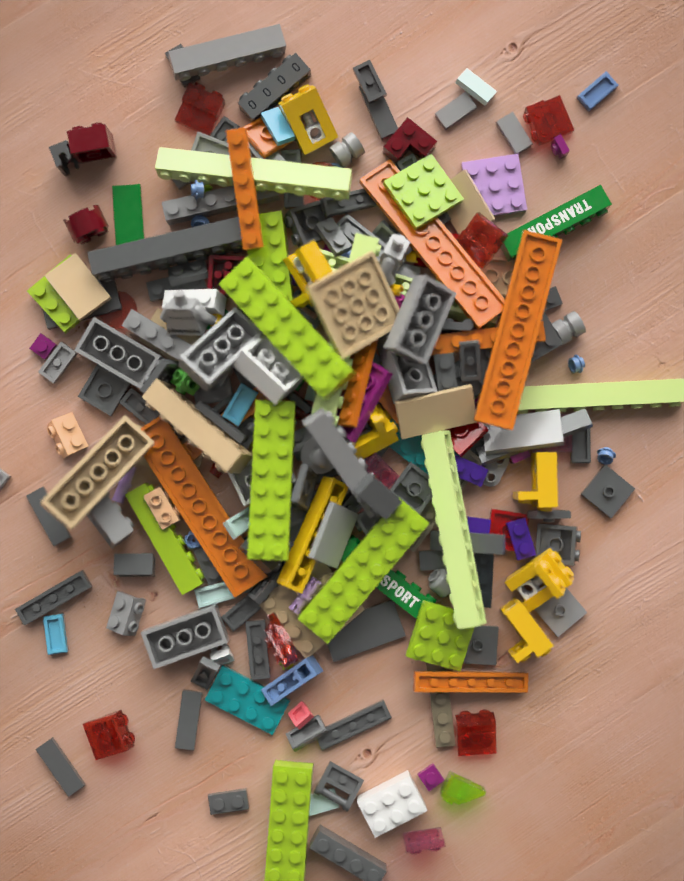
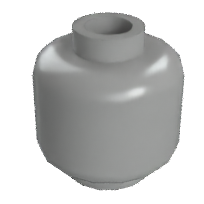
M436 569L428 578L429 588L440 597L450 596L451 594L450 585H448L446 580V569Z

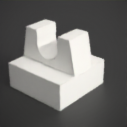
M227 643L223 644L222 649L217 651L216 647L211 649V659L220 666L235 661Z

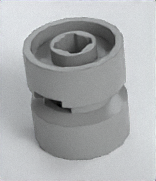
M352 132L343 137L342 142H336L329 147L334 159L342 168L352 163V158L357 159L365 153L361 142Z
M575 311L564 316V320L559 319L552 323L563 342L562 345L571 341L572 336L578 337L586 332L582 319Z

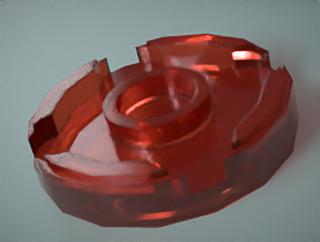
M118 291L123 310L100 315V317L108 326L115 329H123L125 327L122 324L131 309L136 312L138 310L133 297L126 292Z

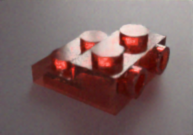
M195 82L194 85L189 83L181 100L180 109L174 119L175 122L210 136L226 104L224 98H222L223 95L215 90H212L211 93L206 91L205 86Z
M560 95L527 106L524 110V121L526 124H529L531 138L538 146L552 141L560 134L565 136L574 131Z
M478 212L467 228L461 232L457 242L475 264L483 269L489 265L509 235Z
M275 612L267 615L270 623L267 624L268 628L264 630L267 636L264 640L269 649L273 648V656L277 663L281 662L284 668L297 662L298 658L291 638Z
M483 709L479 713L471 714L469 711H462L460 714L455 715L458 756L497 754L494 712Z
M122 710L83 723L95 760L126 752L135 746V736L132 732H129L127 726L128 717L126 714H123Z

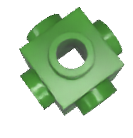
M180 367L174 372L173 378L170 381L176 386L175 390L183 395L187 392L194 396L200 387Z

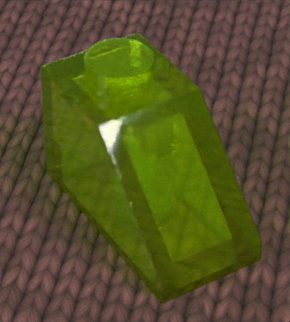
M449 770L440 789V794L445 802L460 805L485 796L486 790L484 786Z

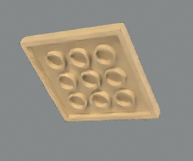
M374 251L367 252L305 287L336 353L342 359L390 332L400 310Z
M316 561L307 581L308 583L313 576L317 578L316 581L322 583L312 598L334 574L327 564ZM279 585L272 590L267 600L262 602L260 606L304 658L310 657L326 642L298 620V615L293 612L294 610L291 611L289 609V606L299 595L298 592ZM360 605L339 631L363 612L365 608Z

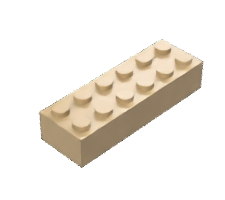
M156 379L142 396L147 401L146 405L153 411L157 410L160 413L159 417L165 422H171L174 425L173 429L177 433L187 436L189 438L187 441L192 446L203 450L202 455L209 460L213 459L220 471L240 474L253 458V455L196 409V405L186 396L176 391L172 384Z
M124 416L41 501V506L71 532L152 448L154 441L129 418Z

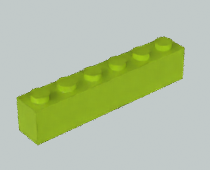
M144 483L125 494L179 591L184 595L203 584L205 576L200 568H196L194 564L196 560L191 551L187 552L184 546L186 544L184 538L175 531L176 524L174 523L165 529H161L144 499V495L155 490V487L152 484Z

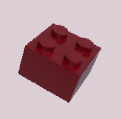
M98 122L91 124L90 127L75 126L72 130L67 131L71 155L79 164L117 157L113 134L106 124Z

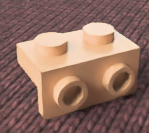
M72 412L53 419L47 424V432L54 439L56 451L63 459L89 447Z
M163 486L144 495V499L161 529H165L182 520L180 512L174 506Z

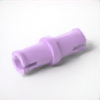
M133 467L117 483L118 486L112 498L113 501L124 504L125 494L132 487L131 482L137 468Z
M312 576L306 584L303 593H298L299 595L289 606V609L291 611L294 610L295 614L299 615L307 602L313 599L312 596L316 590L322 585L320 581H316L317 578Z

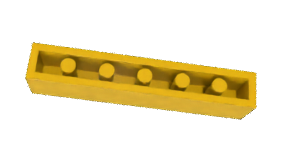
M323 476L290 550L289 560H286L276 583L298 593H303L317 561L308 556L330 502L341 506L349 488L347 484L335 478Z

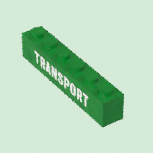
M600 184L501 236L497 243L508 262L513 259L516 260L524 230L558 238L562 233L567 235L575 230L574 227L580 224L584 226L592 221L591 218L595 216L598 218L608 213L612 203Z
M351 535L341 558L342 562L360 543V540L354 535ZM391 569L376 588L417 619L423 600L436 603L437 600L429 593L426 596L421 593L422 588L416 583L412 582L410 584L405 580L407 576L399 570L394 572Z

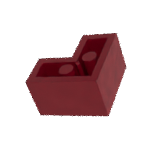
M407 117L383 146V154L395 163L400 161L409 150L422 159L431 154L436 148L437 140Z
M209 255L208 289H217L226 298H229V295L219 283L246 257Z

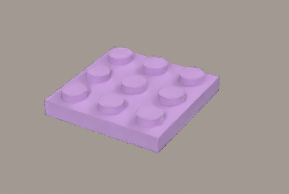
M518 154L461 163L462 171L467 170L493 216L527 211Z

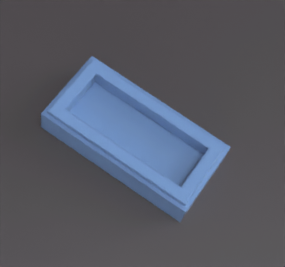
M606 71L581 92L577 99L589 112L619 85Z

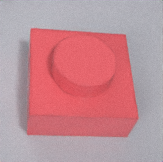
M303 701L288 713L298 729H301L314 717Z

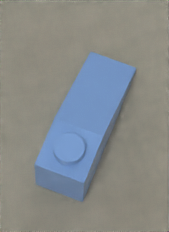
M312 655L262 688L261 691L270 705L273 706L322 673L323 669L314 655Z

